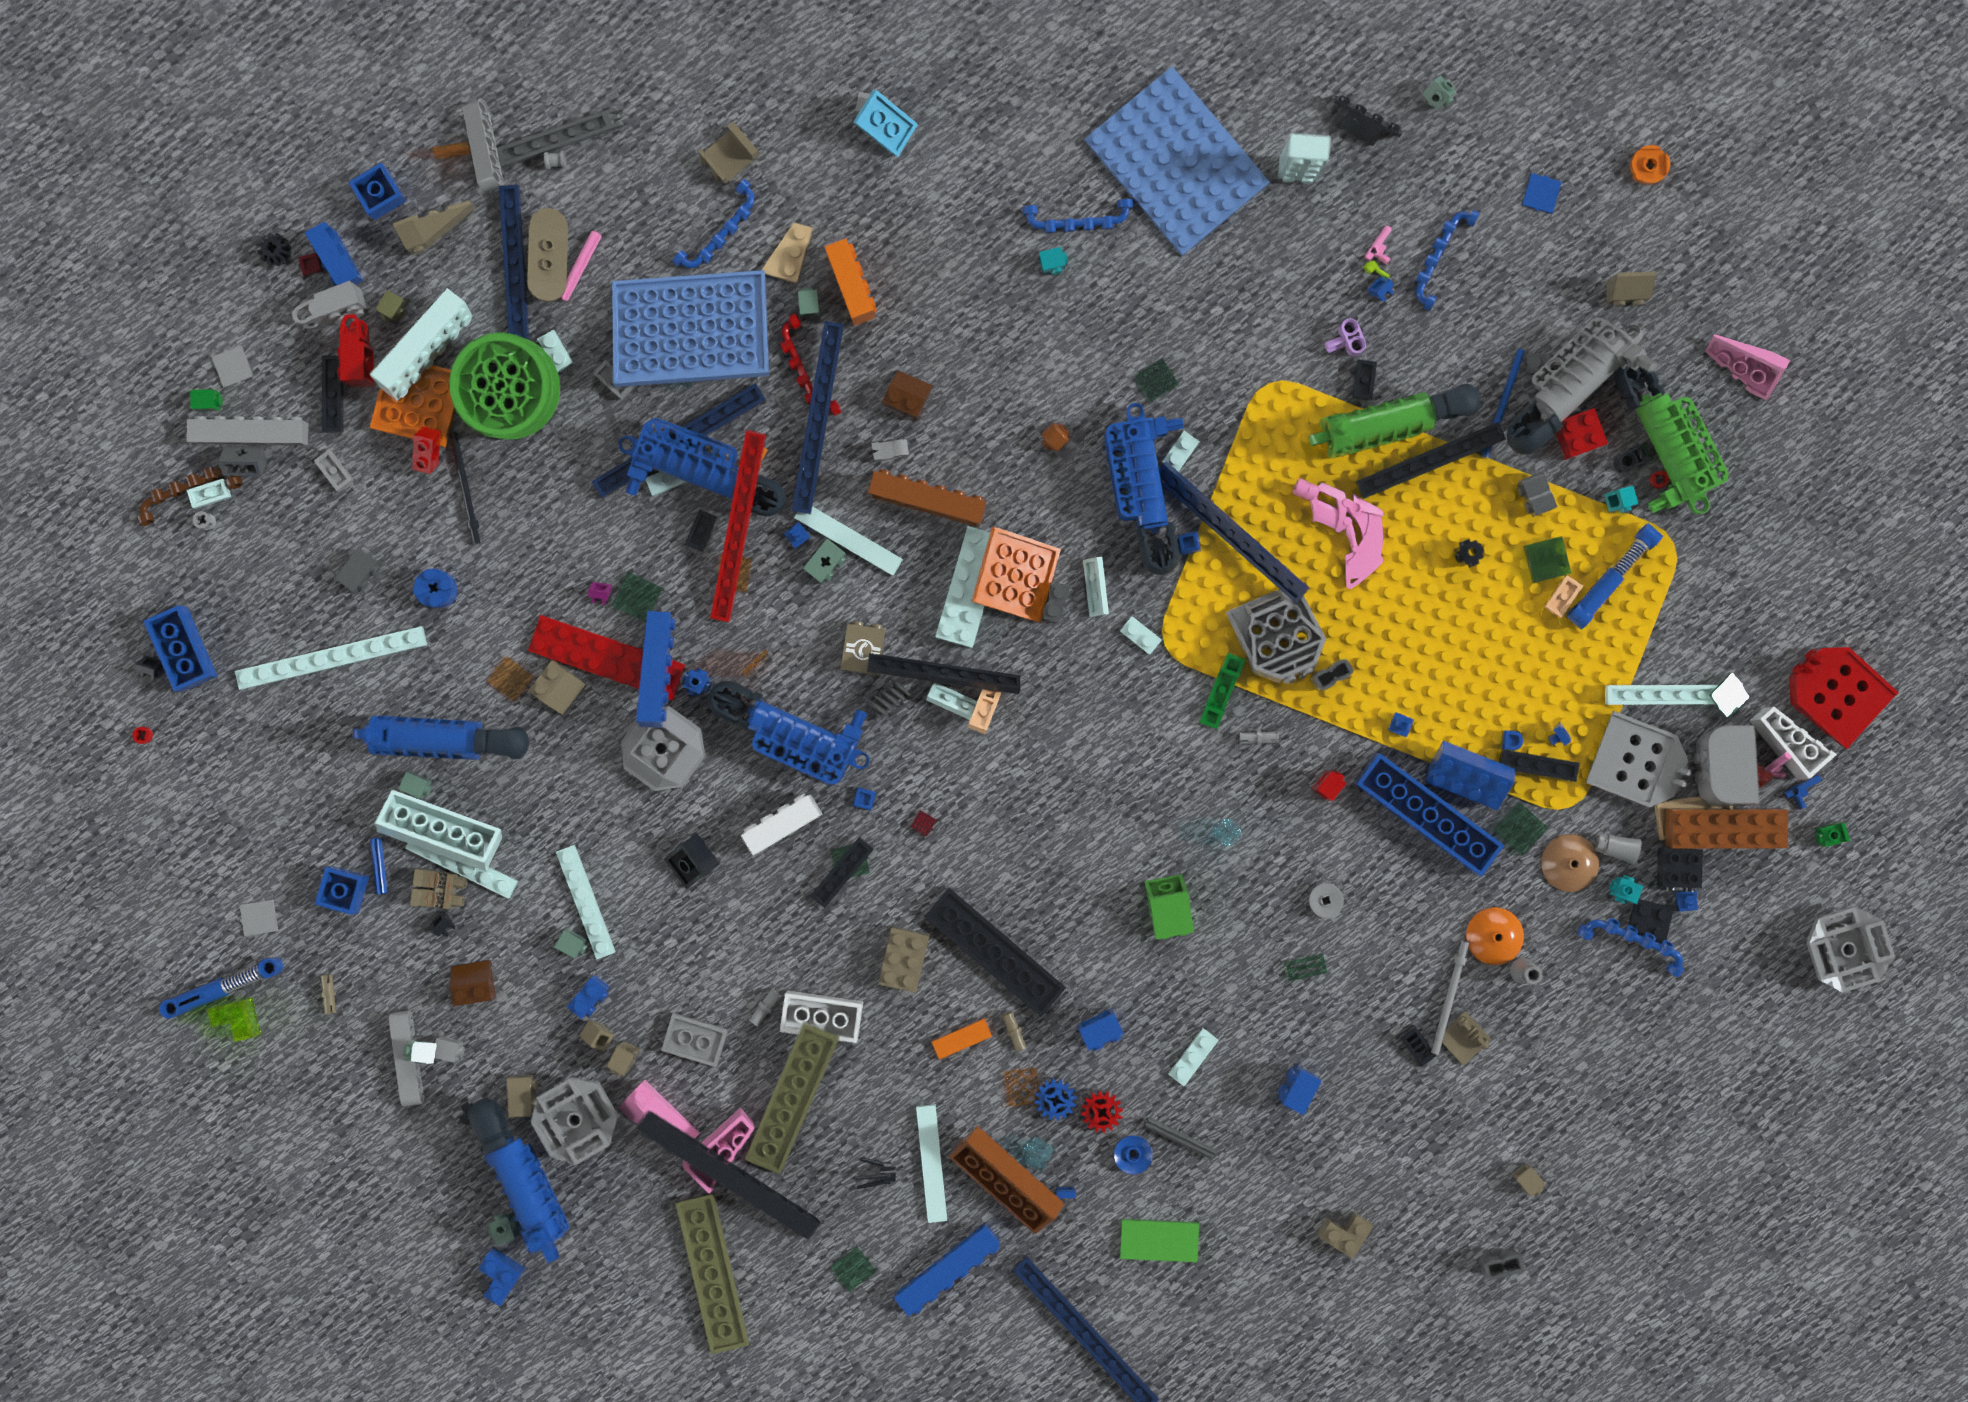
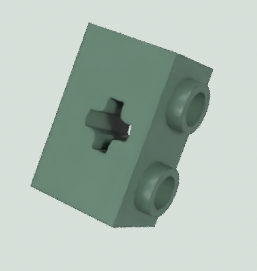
M826 539L803 569L821 584L824 582L828 583L834 576L833 570L836 567L840 568L846 561V558H844L846 553L829 539ZM830 558L829 562L831 565L829 567L827 565L822 567V560H828Z

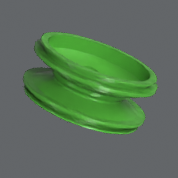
M491 333L473 340L458 354L451 369L449 390L456 412L470 428L488 437L512 440L530 436L548 423L559 402L560 379L554 362L539 345L514 334ZM496 363L498 369L495 373H492L491 366ZM515 365L517 372L511 375L510 368ZM482 379H485L487 384L486 387L482 389L480 387V381ZM504 381L505 388H501L500 390L499 385L503 384ZM523 383L525 390L519 393L518 386ZM490 397H493L495 403L493 406L490 407L488 405V399ZM509 399H512L514 402V405L511 409H508L507 407V401Z

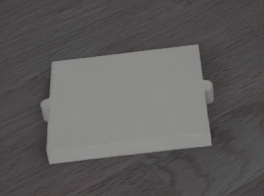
M241 345L230 350L225 349L224 352L212 356L223 388L236 383L240 384L241 381L253 377Z
M274 899L239 905L242 918L240 922L243 925L244 936L278 931L276 919L278 914L275 912Z

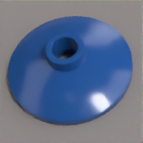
M1126 1136L1115 1147V1162L1125 1173H1142L1152 1162V1148L1140 1136ZM1135 1150L1137 1152L1136 1156L1131 1157L1129 1155L1130 1151Z

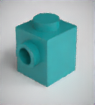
M1062 247L1039 252L1043 274L1051 273V275H1057L1063 272L1062 270L1065 269L1066 263H1068L1067 253L1062 251Z
M1633 486L1604 494L1609 512L1620 510V513L1632 510L1631 506L1639 504Z

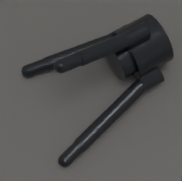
M862 1158L863 1162L884 1168H880V1174L852 1177L853 1180L880 1179V1181L858 1185L857 1189L891 1184V1182H896V1166L891 1167V1163Z

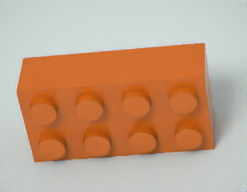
M845 238L824 246L854 326L874 319V313L877 312L873 297H868L871 293L866 279L861 278L864 275L859 260L856 262L854 260L857 257L853 244H848Z

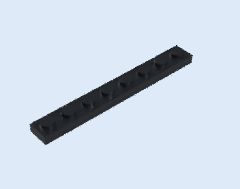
M1497 422L1362 478L1355 483L1362 499H1365L1505 441L1506 437L1500 423Z
M869 653L867 672L1019 694L1020 675Z

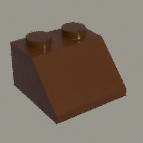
M898 370L884 396L883 406L918 421L933 385Z
M490 960L452 966L450 993L453 1007L490 1001L496 998Z

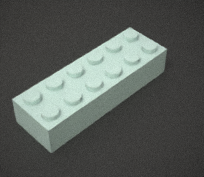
M448 288L370 374L383 391L398 401L408 393V389L413 383L415 384L419 381L421 374L433 365L434 359L438 355L443 354L450 341H454L458 337L459 331L471 322L473 316L465 301Z
M967 527L935 636L937 639L973 649L985 606L971 602L990 532Z
M394 790L391 791L375 822L377 832L484 871H487L502 840L501 829Z

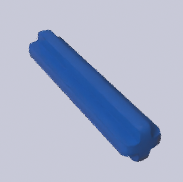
M372 838L370 839L375 891L378 895L386 894L387 883L382 839Z

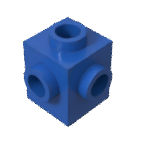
M697 668L696 671L691 669L690 672H686L682 680L684 682L683 687L687 688L686 692L696 697L698 694L704 695L705 692L707 693L712 684L710 682L711 678L706 676L708 672ZM695 678L699 680L696 686L692 683Z

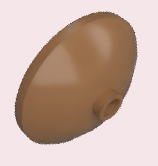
M1567 834L1556 837L1543 851L1541 858L1542 872L1546 880L1553 887L1565 892L1580 891L1588 887L1597 876L1599 870L1598 853L1595 851L1594 846L1581 836ZM1573 860L1577 863L1575 867L1571 866Z

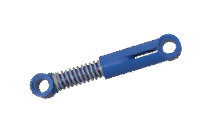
M1649 523L1645 524L1635 535L1636 540L1634 544L1630 546V549H1627L1621 559L1618 560L1619 562H1616L1614 567L1607 569L1582 600L1567 613L1566 617L1579 629H1583L1588 625L1597 610L1623 582L1625 573H1628L1632 565L1637 562L1636 560L1641 558L1643 552L1654 548L1663 535Z
M270 957L262 960L253 968L250 967V970L241 971L237 975L234 974V976L231 975V977L225 979H216L167 999L160 1005V1014L167 1019L174 1018L228 996L230 991L250 983L252 984L259 979L277 976L283 970V962L278 957ZM269 962L274 966L273 972L268 969ZM198 996L199 999L185 1004L184 1001ZM171 1003L175 1006V1012H172L170 1009Z

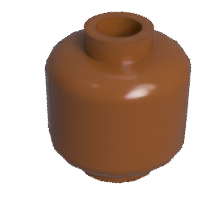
M1052 423L1042 432V438L1044 439L1042 444L1047 450L1059 451L1069 442L1070 432L1062 423Z

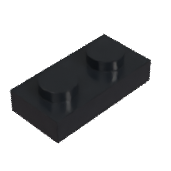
M1360 359L1356 361L1353 399L1372 400L1376 361Z
M699 509L685 545L703 552L718 517Z

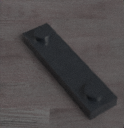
M337 355L322 356V432L344 433L343 382L340 381L337 374V369L340 367V359H338Z
M1504 749L1501 750L1499 762L1514 768L1516 772L1577 782L1580 764L1578 762Z
M859 836L810 896L825 908L874 848Z

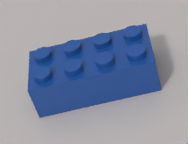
M178 605L143 621L174 692L187 691L218 677L188 607Z
M1442 741L1427 768L1426 782L1498 811L1515 782V769Z

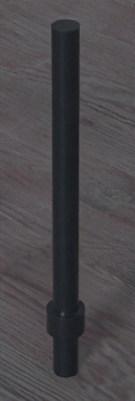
M451 432L449 434L468 522H466L467 528L471 532L473 545L481 543L478 532L479 523L474 514L457 432Z

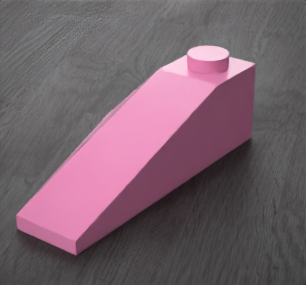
M1715 334L1705 350L1721 367L1726 366L1732 371L1733 374L1731 376L1735 380L1739 378L1745 383V389L1748 392L1766 401L1790 362L1789 359L1774 352Z
M646 1080L618 1107L636 1124L641 1121L647 1111H652L694 1139L700 1134Z

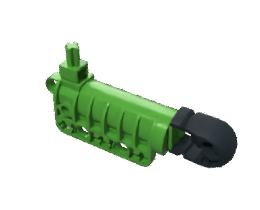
M1628 366L1624 369L1619 367L1614 372L1615 383L1623 399L1627 400L1626 405L1629 411L1636 409L1635 411L1672 483L1668 485V490L1660 493L1661 497L1648 503L1649 511L1651 510L1652 513H1655L1665 507L1670 509L1686 501L1693 514L1700 515L1707 512L1710 504L1704 492L1727 481L1729 474L1693 401L1688 397H1682L1672 402L1669 394L1664 395L1666 392L1663 386L1658 385L1660 380L1655 370L1648 372L1640 366L1636 370ZM1646 382L1652 396H1649V394L1642 396L1641 402H1639L1633 388L1638 392L1646 388ZM1682 402L1688 404L1686 410L1681 406ZM1690 418L1695 419L1697 422V426L1695 429L1690 421ZM1699 436L1700 438H1705L1706 441H1704L1703 444L1701 443ZM1707 453L1713 454V463H1711ZM1717 472H1722L1721 480L1717 478ZM1697 500L1704 503L1702 511H1698L1695 508Z
M1461 384L1443 394H1435L1428 397L1426 392H1421L1407 398H1398L1392 402H1383L1381 405H1371L1362 410L1356 409L1346 414L1341 413L1323 417L1319 423L1324 432L1310 435L1308 438L1311 446L1328 443L1327 453L1329 459L1416 437L1425 431L1433 430L1435 422L1441 418L1452 419L1464 415L1472 416L1480 407V394L1472 384Z

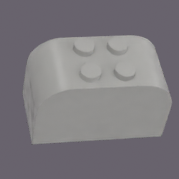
M1754 725L1722 726L1701 735L1697 741L1696 752L1694 753V763L1697 764L1695 781L1698 783V791L1701 798L1707 804L1716 807L1758 804L1759 791Z

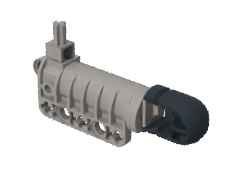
M1595 318L1540 368L1532 377L1534 387L1539 390L1534 396L1536 401L1528 407V410H1525L1513 421L1506 433L1507 443L1513 451L1521 455H1530L1541 449L1553 437V433H1557L1563 427L1562 421L1619 367L1624 369L1628 366L1636 370L1640 366L1648 372H1653L1657 363L1648 358L1645 349L1637 344L1643 337L1640 326L1631 324L1621 330L1602 318ZM1633 331L1638 332L1637 335L1633 337H1630L1628 335L1630 332ZM1583 338L1589 339L1584 344L1579 343ZM1555 365H1561L1558 370H1551ZM1540 418L1545 421L1542 425L1538 423Z

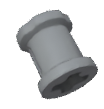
M562 150L560 153L553 154L544 152L546 169L549 170L551 167L558 166L566 168L565 151Z
M200 511L193 516V524L197 528L210 530L216 526L215 516Z

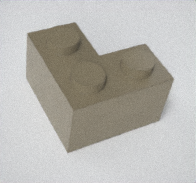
M1353 1211L1343 1227L1326 1217L1317 1235L1320 1239L1354 1259L1372 1230L1373 1225L1369 1220Z

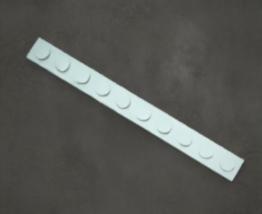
M421 626L237 670L235 674L239 690L427 646L424 629Z

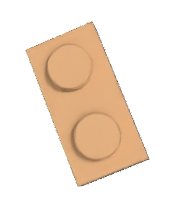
M1568 575L1564 576L1544 608L1557 617L1562 618L1583 585Z

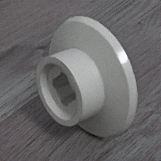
M1324 883L1312 890L1309 904L1312 911L1319 917L1331 918L1341 911L1344 898L1338 887L1333 884ZM1328 896L1329 903L1323 904L1322 898Z

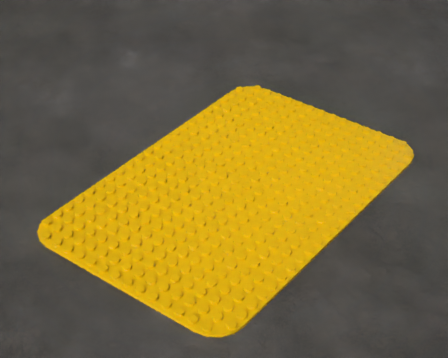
M1282 380L1268 383L1254 394L1246 408L1210 500L1310 588L1304 597L1326 638L1313 672L1305 675L1304 679H1300L1297 675L1292 684L1285 683L1284 681L1277 683L1254 674L1226 612L1279 590V588L1202 521L1198 530L1201 551L1188 555L1163 620L1161 632L1164 646L1171 656L1186 667L1214 678L1217 677L1227 653L1244 658L1246 661L1235 686L1431 763L1442 741L1500 762L1503 730L1517 731L1523 737V744L1519 749L1510 751L1578 762L1580 764L1577 782L1515 771V782L1508 794L1537 806L1554 810L1572 807L1584 799L1592 786L1585 782L1612 711L1620 713L1623 705H1605V685L1632 684L1675 573L1677 554L1675 545L1666 531L1649 521L1626 512L1620 513V510L1609 512L1606 504L1548 482L1557 507L1532 517L1525 510L1524 504L1526 501L1524 497H1521L1517 491L1518 482L1532 475L1473 453L1363 499L1381 509L1384 515L1381 516L1383 527L1381 557L1383 562L1362 582L1352 589H1347L1345 555L1351 553V546L1345 529L1341 532H1336V529L1316 520L1315 522L1312 521L1310 501L1292 494L1297 480L1301 478L1317 486L1325 483L1343 491L1346 499L1353 501V494L1362 499L1355 483L1356 481L1449 442L1422 433L1413 438L1329 459L1327 453L1328 443L1311 446L1308 436L1324 432L1319 423L1323 417L1341 413L1346 414L1356 409L1362 410V408L1295 382ZM1321 492L1318 493L1317 500L1337 508L1334 498ZM1346 512V517L1352 519L1354 536L1358 546L1362 540L1361 530L1355 519ZM1649 523L1663 535L1662 539L1654 548L1643 552L1641 558L1636 560L1637 562L1632 565L1628 573H1625L1623 582L1594 614L1593 619L1583 629H1579L1566 617L1567 613L1582 600L1608 568L1614 567V564L1619 562L1618 560L1621 559L1627 549H1630V546L1634 544L1637 532L1645 524ZM1470 539L1471 542L1477 540L1484 549V558L1479 559L1480 564L1470 568L1468 565L1461 567L1454 556V549L1460 547L1459 543ZM1568 575L1583 585V587L1562 618H1559L1545 609L1544 606L1564 576ZM1350 579V583L1352 584L1357 579ZM1289 612L1287 617L1294 620L1297 618V615L1294 612ZM1277 620L1269 621V624L1272 627L1279 626V622ZM1254 627L1251 629L1252 633L1255 635H1259L1262 633L1261 629L1258 627ZM1304 633L1297 634L1299 640L1307 639ZM1282 640L1279 642L1280 647H1289L1287 641ZM1263 648L1261 653L1268 656L1271 654V650ZM1347 659L1354 672L1348 678L1336 681L1332 687L1316 691L1310 680L1311 676L1317 671L1327 669L1335 661ZM1395 712L1414 719L1407 737L1388 730ZM1560 722L1571 737V742L1565 746L1561 741L1555 745H1552L1549 741V736L1555 733L1553 730L1554 726Z

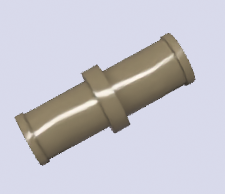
M333 974L320 976L322 988L320 997L323 998L324 1014L337 1013Z
M1013 1011L1004 1013L1001 1016L1008 1030L1006 1033L1010 1036L1015 1051L1018 1052L1025 1049L1027 1046L1021 1035L1022 1029L1020 1026L1018 1027Z

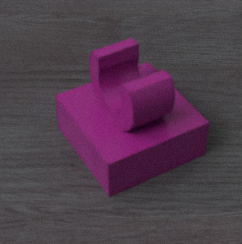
M593 582L588 590V597H592V603L595 604L598 598L602 599V605H605L612 591V585Z

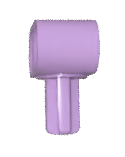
M1351 318L1346 319L1340 325V337L1325 343L1328 353L1344 347L1346 352L1353 357L1359 356L1366 348V341L1359 324ZM1350 325L1353 328V332H1346L1344 326ZM1352 343H1358L1360 346V350H1354L1352 348Z

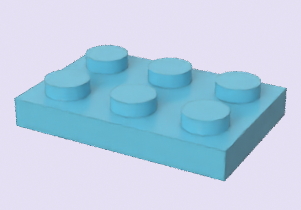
M877 90L871 92L853 121L855 125L897 157L918 125Z

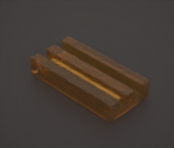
M469 142L432 148L433 155L438 160L472 155Z

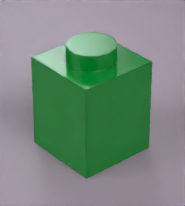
M214 389L190 390V409L197 412L220 411V406L223 405V398L220 392Z

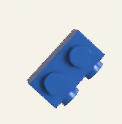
M594 975L569 1003L567 1008L580 1019L586 1016L589 1018L596 1010L594 1006L597 1002L602 1003L608 996L607 990L610 986L597 975Z

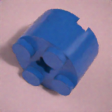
M426 569L416 578L413 593L418 601L425 606L444 608L454 602L458 589L454 577L449 573L439 569ZM434 586H437V592L433 589Z

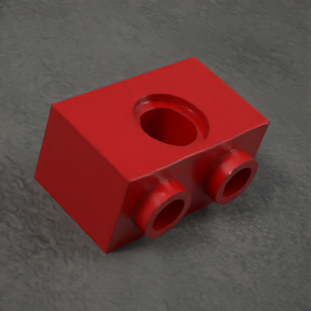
M422 426L414 435L412 470L431 474L438 466L441 440L440 430Z
M1325 771L1311 789L1326 801H1333L1347 783L1343 780L1345 777L1338 771Z

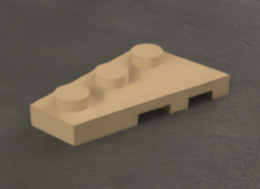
M797 223L792 224L762 270H765V275L798 283L813 230L812 227Z

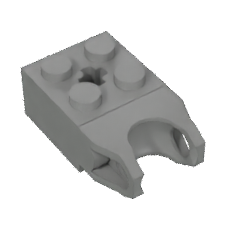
M351 281L314 294L315 298L297 306L293 310L292 316L295 323L303 324L305 329L316 330L334 323L337 325L341 324V320L347 314H355L357 317H361L369 309L362 290ZM300 310H306L301 320H299L297 313Z

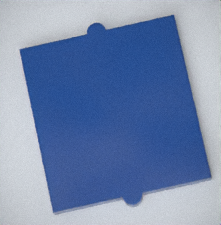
M1531 173L1522 205L1533 208L1535 211L1540 210L1552 214L1562 181L1551 179L1548 175L1544 177Z

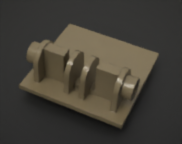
M1464 1011L1446 1028L1442 1043L1464 1066L1481 1049H1487L1489 1047L1488 1042L1492 1039Z

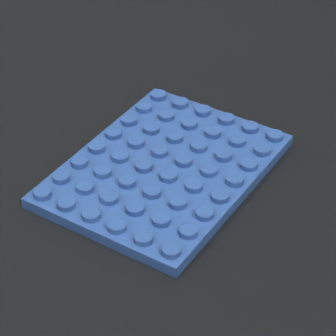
M1170 67L1084 140L1181 256L1270 183L1173 67Z
M765 270L612 281L613 384L615 387L769 376Z

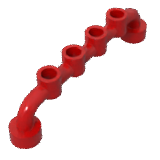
M794 313L788 316L789 320L782 327L781 335L784 342L780 343L785 354L789 352L792 358L788 360L789 365L793 371L797 369L799 377L796 378L801 388L805 387L807 394L804 397L808 405H810L813 386L795 345L789 336L790 328L793 327L796 330L802 327L797 314ZM836 399L831 401L829 414L833 413L834 416L842 413Z

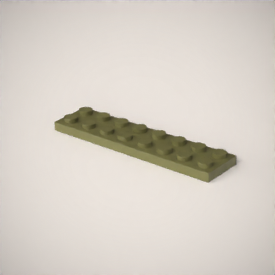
M803 1022L745 1157L746 1161L781 1174L838 1043L839 1036Z
M710 1193L677 1201L675 1204L710 1352L715 1354L748 1346L749 1338L715 1195Z

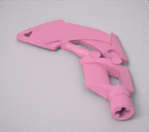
M1299 478L1292 494L1310 501L1312 521L1315 522L1316 520L1336 529V532H1341L1345 529L1351 546V553L1345 555L1346 588L1352 589L1374 572L1383 562L1381 557L1383 546L1381 516H1384L1383 512L1354 494L1353 501L1346 499L1345 493L1325 483L1317 486ZM1321 492L1334 498L1337 508L1317 500L1318 493ZM1346 512L1355 519L1361 530L1362 540L1358 546L1354 536L1352 519L1346 517ZM1350 579H1357L1352 584L1350 583Z

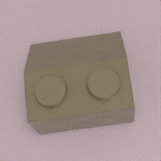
M1656 271L1615 274L1606 281L1607 304H1613V307L1625 306V303H1632V306L1644 305L1645 302L1651 299Z
M552 660L528 691L563 715L586 684L557 661Z

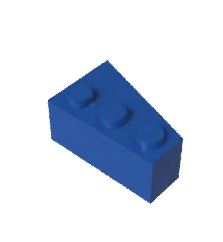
M324 221L304 232L314 251L320 257L322 266L331 275L330 280L333 286L348 281L356 285L364 281L334 228Z

